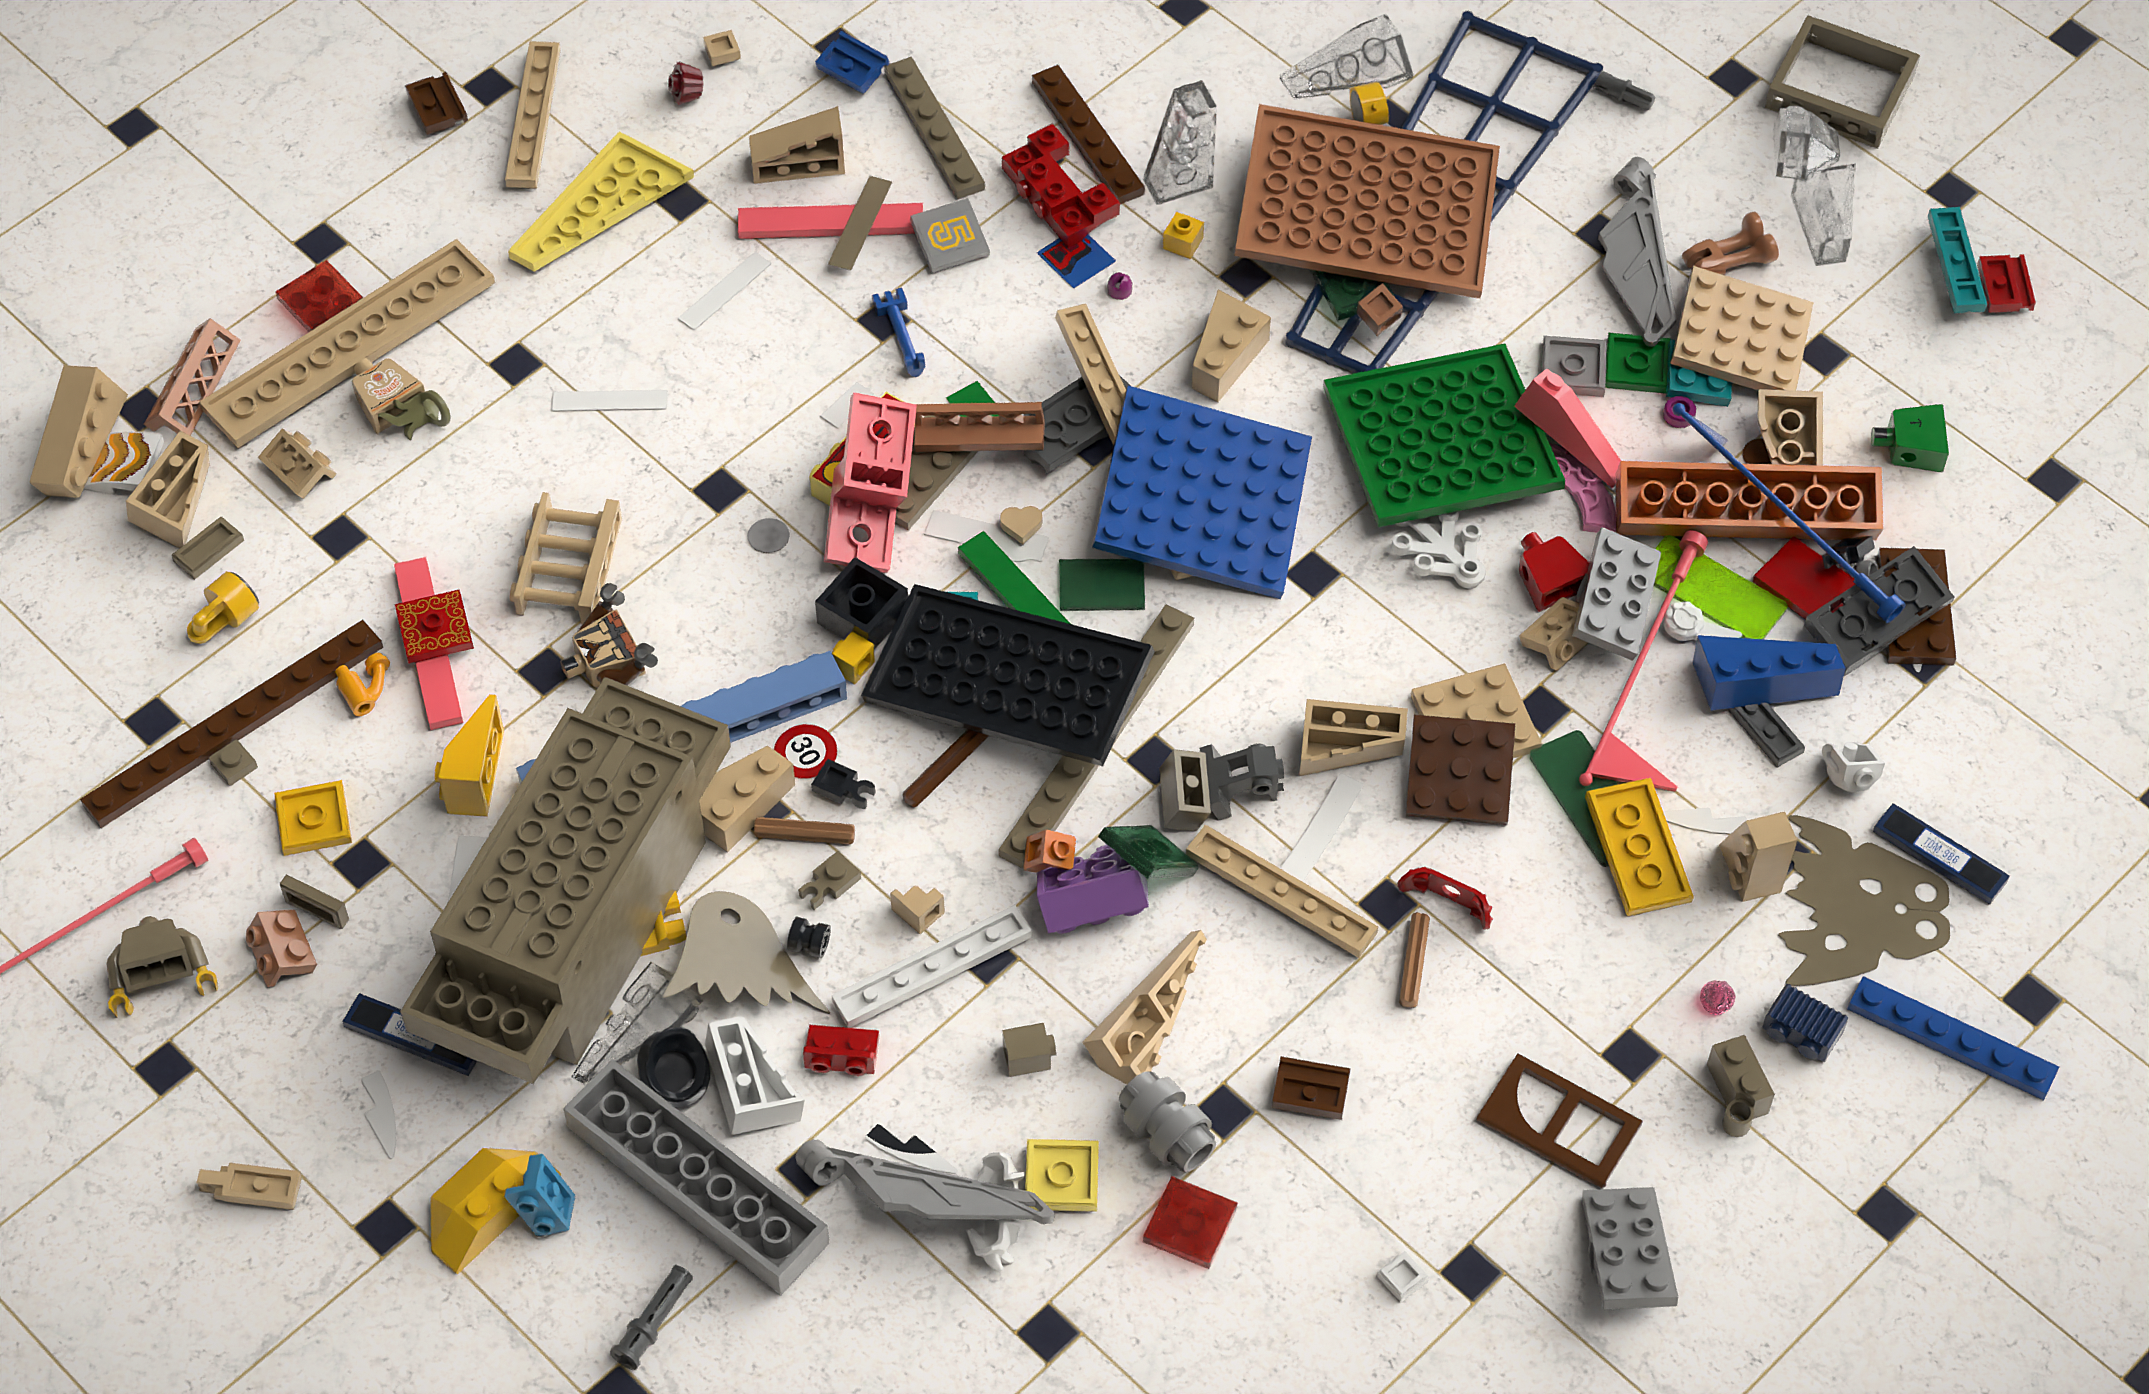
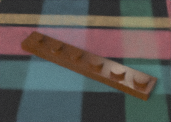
M1059 64L1033 74L1032 84L1100 181L1118 199L1120 205L1145 195L1144 184Z

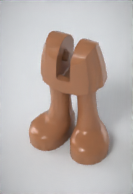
M1754 211L1743 217L1742 230L1738 234L1719 241L1706 239L1687 249L1681 256L1688 268L1693 269L1695 266L1725 275L1726 270L1732 267L1754 262L1763 264L1774 262L1779 257V250L1775 238L1771 234L1764 235L1762 220L1758 213ZM1748 248V249H1746V250H1744V251H1741V252H1738V253L1729 254V255H1724V254L1730 253V252H1732V251H1736V250Z

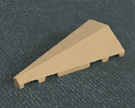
M1201 930L1190 932L1083 1041L1084 1046L1100 1070L1127 1085L1139 1074L1146 1071L1151 1072L1153 1066L1159 1064L1162 1057L1158 1054L1164 1037L1170 1036L1187 992L1183 987L1188 975L1193 973L1197 966L1194 959L1199 946L1205 944L1207 940Z

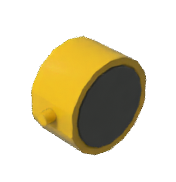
M1379 82L1354 86L1350 89V106L1354 121L1377 125L1388 124L1389 111L1387 100Z

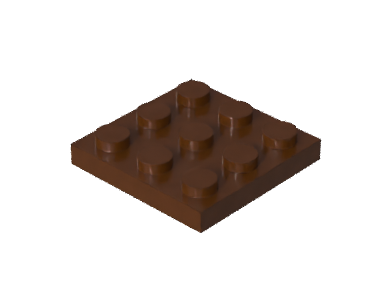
M1414 714L1406 816L1507 825L1516 723Z

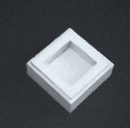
M1406 1251L1402 1252L1377 1272L1379 1280L1400 1303L1424 1286L1429 1280V1276Z

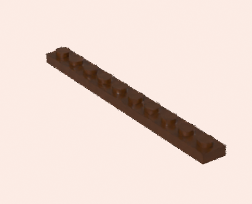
M362 619L82 797L80 800L83 807L98 826L103 828L209 760L210 756L234 740L242 739L337 678L335 670L339 666L346 665L348 669H351L370 655L383 648L381 639Z

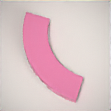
M1549 443L1566 480L1565 489L1572 495L1580 509L1583 522L1582 531L1598 533L1603 527L1615 532V506L1612 496L1608 494V491L1601 482L1602 479L1577 458L1568 454L1565 448Z

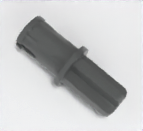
M1605 71L1601 72L1596 81L1595 89L1618 98V102L1622 103L1625 100L1645 110H1650L1655 101V96L1652 93L1632 85L1631 80L1619 79Z

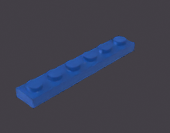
M1864 976L1847 1008L1849 1011L2043 1101L2060 1067Z

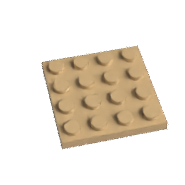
M1694 266L1688 282L1670 364L1755 390H1796L1814 302Z

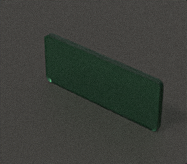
M1575 730L1543 744L1540 748L1531 750L1529 758L1599 864L1603 867H1608L1609 864L1588 808L1585 794L1586 791L1618 784L1614 780L1592 777L1593 781L1589 786L1580 784L1579 777L1586 772L1595 750L1581 731Z

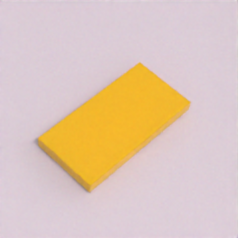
M1646 778L1586 791L1585 799L1626 915L1632 916L1691 903L1694 895L1652 779Z

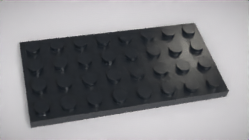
M914 584L861 696L868 703L1104 766L1155 651L1150 644Z

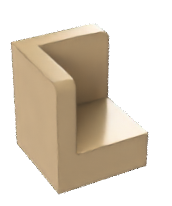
M913 886L904 895L897 889L890 893L891 909L919 934L923 933L945 913L944 895L935 888L927 894L918 886Z

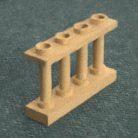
M542 492L540 503H535L533 507L532 520L534 524L533 528L528 529L526 532L525 548L527 549L525 556L519 557L517 567L519 578L517 583H512L510 601L514 602L516 613L519 615H524L527 601L572 606L575 610L579 611L581 624H583L598 602L601 601L600 591L607 579L622 522L619 500L606 499L604 510L599 511L598 514L552 508L550 493ZM550 521L593 526L598 530L596 538L592 537L591 540L546 535ZM542 547L589 553V557H591L589 564H584L583 567L539 561ZM535 574L579 579L584 583L582 591H577L576 594L531 588Z

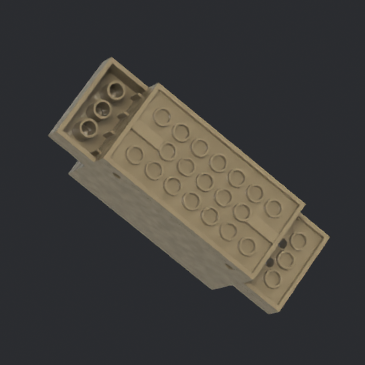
M604 677L583 713L567 708L430 931L436 953L400 1011L406 1031L532 1084L535 1083L550 1055L577 1065L641 956L642 949L655 928V922L660 911H662L664 916L674 891L678 892L706 844L700 799L731 748L728 725Z

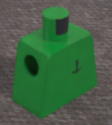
M1943 404L1895 409L1892 411L1888 427H1872L1871 445L1889 447L1890 460L1893 465L1943 472L1949 455Z

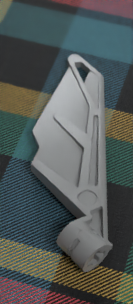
M1633 157L1613 179L1617 191L1631 199L1600 231L1598 239L1607 252L1602 266L1603 270L1643 330L1644 343L1649 347H1653L1674 326L1676 314L1654 186L1656 174L1652 166L1645 159ZM1655 315L1662 327L1657 334L1650 333Z
M811 1139L803 1143L796 1154L797 1164L818 1185H828L845 1174L884 1212L909 1211L926 1219H1032L1041 1224H1050L1054 1221V1212L1033 1192L830 1148L820 1140ZM1030 1207H1036L1040 1212H1038V1211H1036V1210H1034V1209H1032V1208H1030Z

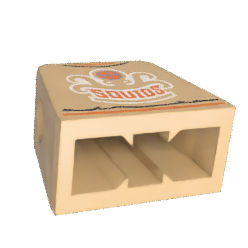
M364 358L359 360L354 366V372L357 374L352 380L355 397L377 434L393 425L378 416L379 413L384 412L396 416L403 411L393 406L394 399L403 403L425 391L421 381L392 359H384L373 365L369 359Z

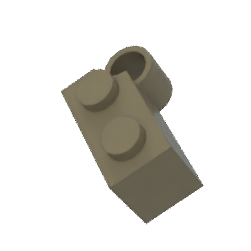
M1742 1035L1712 1045L1707 1061V1067L1727 1105L1722 1120L1723 1129L1733 1137L1746 1135L1754 1118L1769 1114L1775 1096L1746 1036ZM1732 1115L1741 1116L1745 1121H1737L1732 1118Z

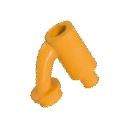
M374 653L365 661L366 672L372 676L371 684L367 689L358 674L354 671H349L346 665L339 666L335 670L338 677L336 685L355 716H363L372 711L375 701L381 695L385 671L390 666L389 659L383 656L382 653Z

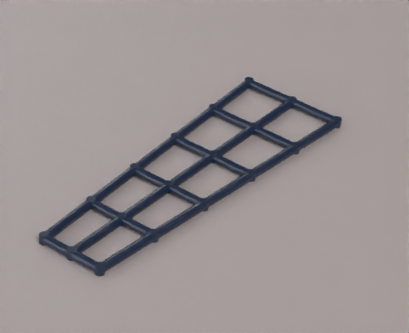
M1464 11L1435 67L1428 75V79L1401 129L1414 130L1437 88L1484 107L1464 140L1477 142L1495 112L1543 131V134L1508 180L1496 176L1495 189L1499 190L1493 200L1492 222L1596 83L1603 71V65L1601 63L1589 62L1539 42L1536 37L1524 36L1474 16L1471 11ZM1469 27L1522 47L1519 55L1491 97L1443 78ZM1533 53L1587 74L1552 121L1502 102ZM1322 271L1291 330L1286 334V345L1289 348H1297L1323 359L1327 364H1334L1353 373L1383 368L1417 321L1423 317L1424 312L1439 292L1425 290L1417 302L1392 293L1403 306L1402 311L1408 314L1371 364L1366 365L1341 354L1362 321L1357 314L1358 304L1330 348L1301 337L1331 281L1364 294L1361 300L1382 283L1385 285L1386 282L1373 280L1372 283H1368L1356 277Z

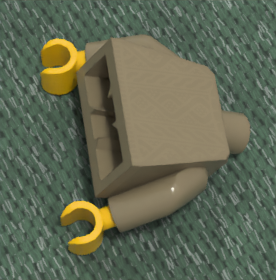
M152 916L143 918L139 922V926L124 930L122 932L121 944L115 947L107 959L109 988L114 992V995L108 1001V1006L112 1013L118 1017L117 1007L121 1003H125L126 1012L129 1015L133 1013L134 1006L124 994V989H127V992L192 976L194 975V970L198 973L196 976L197 990L202 996H205L201 985L204 981L213 982L217 991V977L214 972L207 970L206 966L209 965L199 938L184 928H176L172 919L158 920Z

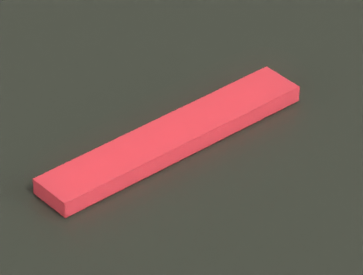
M923 203L882 204L868 235L915 234L910 222V216L923 212ZM856 205L738 208L739 239L841 236Z
M426 557L394 564L402 602L435 595ZM444 655L415 662L430 730L463 723L449 656Z

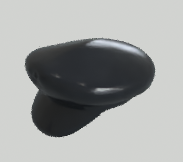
M673 1027L651 1034L641 1044L637 1056L640 1081L676 1109L692 1106L704 1096L710 1082V1065L706 1052L694 1033L683 1027Z

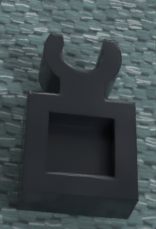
M1866 536L1844 538L1831 548L1848 564H1855L1863 561L1864 556L1875 549L1873 537ZM1828 553L1822 555L1825 569L1838 564Z
M830 759L826 760L811 784L813 792L839 804H842L845 798L848 797L860 809H866L867 799L859 795L866 792L874 796L876 793L875 785L868 780L857 781V771Z

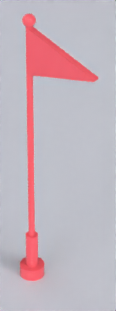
M1686 531L1680 541L1679 547L1683 553L1672 574V585L1588 768L1579 777V782L1583 786H1589L1593 781L1592 777L1625 783L1651 778L1654 788L1674 792L1678 788V786L1611 732L1679 583L1684 582L1694 558L1703 556L1708 546V539L1700 532Z
M195 838L182 844L184 852L150 871L151 875L7 961L0 966V974L152 882L159 883L190 863L197 868L209 861L203 848Z

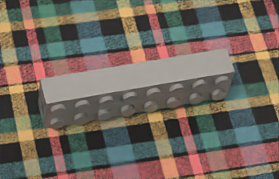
M613 1059L563 1108L567 1127L780 1295L791 1286L829 1245L828 1227L823 1221Z

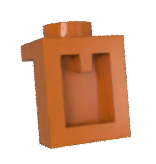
M1047 829L1028 836L1023 870L1037 873L1050 867L1063 870L1072 869L1076 837Z

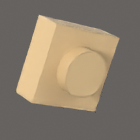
M732 30L703 37L704 47L712 66L741 59L740 49Z

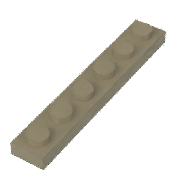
M912 56L893 62L888 66L885 65L884 71L887 79L957 200L984 191V179Z

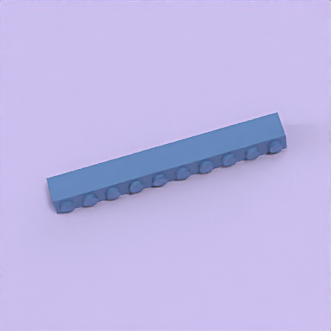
M827 651L822 654H813L806 660L790 666H781L774 672L749 678L744 683L731 688L719 689L712 695L699 700L687 701L681 707L727 724L730 743L846 700V681L831 651ZM536 759L529 760L524 765L516 767L520 784Z

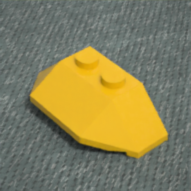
M482 1148L431 1196V1251L457 1275L520 1216L505 1198V1191L507 1188L524 1185L523 1177L527 1171L529 1156L538 1154L536 1151Z

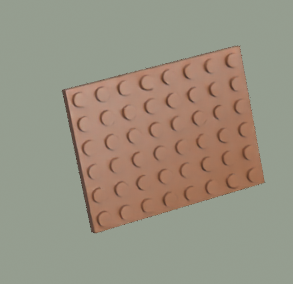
M1259 104L1234 256L1480 299L1483 290L1500 146Z

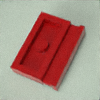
M2019 254V257L2011 258L2010 255L1979 256L1977 266L1987 301L1988 312H2017L2021 308H2028L2029 311H2034L2036 300L2024 254Z

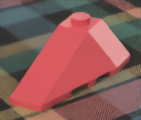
M1548 369L1544 370L1531 381L1514 407L1613 488L1616 485V471L1621 461L1573 390L1564 383L1559 375L1552 373Z

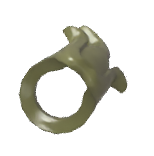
M433 390L419 393L403 403L394 399L393 406L403 410L396 416L384 412L378 414V416L396 426L406 425L404 427V435L409 440H412L415 429L429 422L443 427L451 421L450 411L446 402ZM439 410L441 413V420L438 419Z

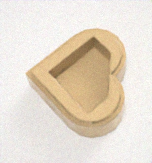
M1027 506L1022 509L1009 507L1004 509L1000 515L1001 528L1021 544L1029 540L1042 527L1043 523L1042 512L1034 506Z

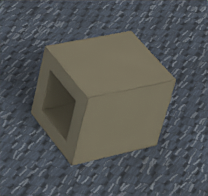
M1044 1022L1002 1030L1003 1050L1009 1077L1051 1070V1056L1056 1055V1046L1053 1034H1046Z

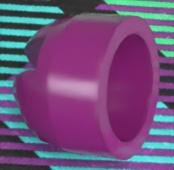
M1117 272L1109 278L1107 291L1112 298L1123 300L1132 294V281L1129 275ZM1117 283H1120L1119 288L1115 287Z

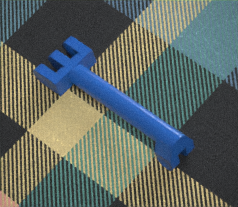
M903 288L895 289L897 299H893L890 290L885 291V302H881L878 293L873 294L872 301L877 316L888 314L904 356L907 372L912 377L920 376L925 369V358L922 352H915L900 312L908 309Z

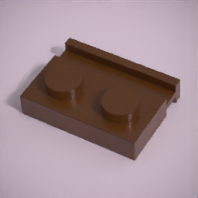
M443 72L442 76L438 78L431 76L405 85L407 96L427 135L453 127L455 122L461 120L463 122L468 121L467 113L447 72Z
M1281 1056L1272 1108L1342 1120L1351 1068Z

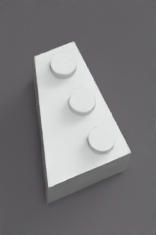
M740 1016L708 1022L705 1046L731 1134L734 1135L801 1121L805 1099L799 1092L796 1093L786 1080L785 1072L781 1067H777L769 1057L767 1048L745 1018Z

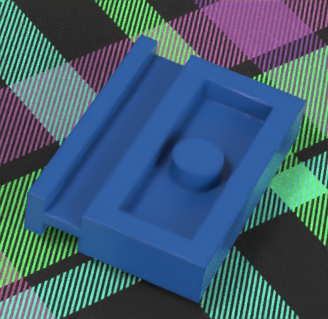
M841 31L839 38L830 43L815 61L817 69L864 94L882 73L881 69L885 65L888 66L890 62L885 54Z

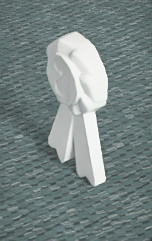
M1688 601L1673 603L1663 618L1666 632L1679 641L1693 639L1697 641L1698 635L1741 638L1742 633L1739 631L1704 622L1701 609Z

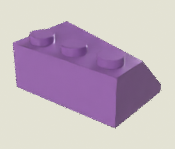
M1136 833L1125 837L1126 844L1119 847L1110 848V845L1106 844L1096 848L1097 851L1088 859L1084 860L1083 857H1074V865L1070 870L1050 867L1037 872V898L1048 934L1056 931L1059 934L1068 933L1075 930L1077 926L1087 923L1092 925L1107 922L1110 917L1121 914L1133 916L1141 913L1144 908L1149 907L1147 878Z

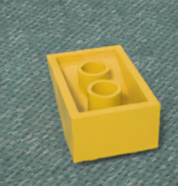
M488 695L446 746L442 762L436 763L435 782L440 783L439 798L444 800L447 814L488 817L504 735V727L496 695Z

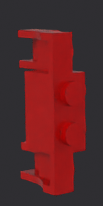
M1052 123L1028 135L1026 145L1002 156V169L1016 185L1020 196L1023 199L1027 198L1033 205L1036 215L1040 219H1044L1069 248L1081 242L1099 225L1120 215V202L1104 183L1083 193L1056 162L1069 155V142Z

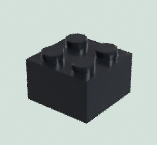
M854 557L816 599L817 624L844 640L853 631L873 643L875 650L893 629L908 598V588Z

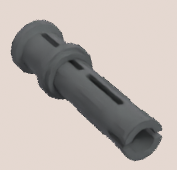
M674 1265L670 1274L654 1294L640 1317L634 1318L628 1323L627 1333L618 1345H614L610 1349L611 1356L619 1364L631 1370L638 1369L640 1366L639 1359L647 1347L655 1344L657 1341V1329L674 1307L687 1285L693 1280V1276L688 1270ZM669 1291H671L666 1300L663 1302Z

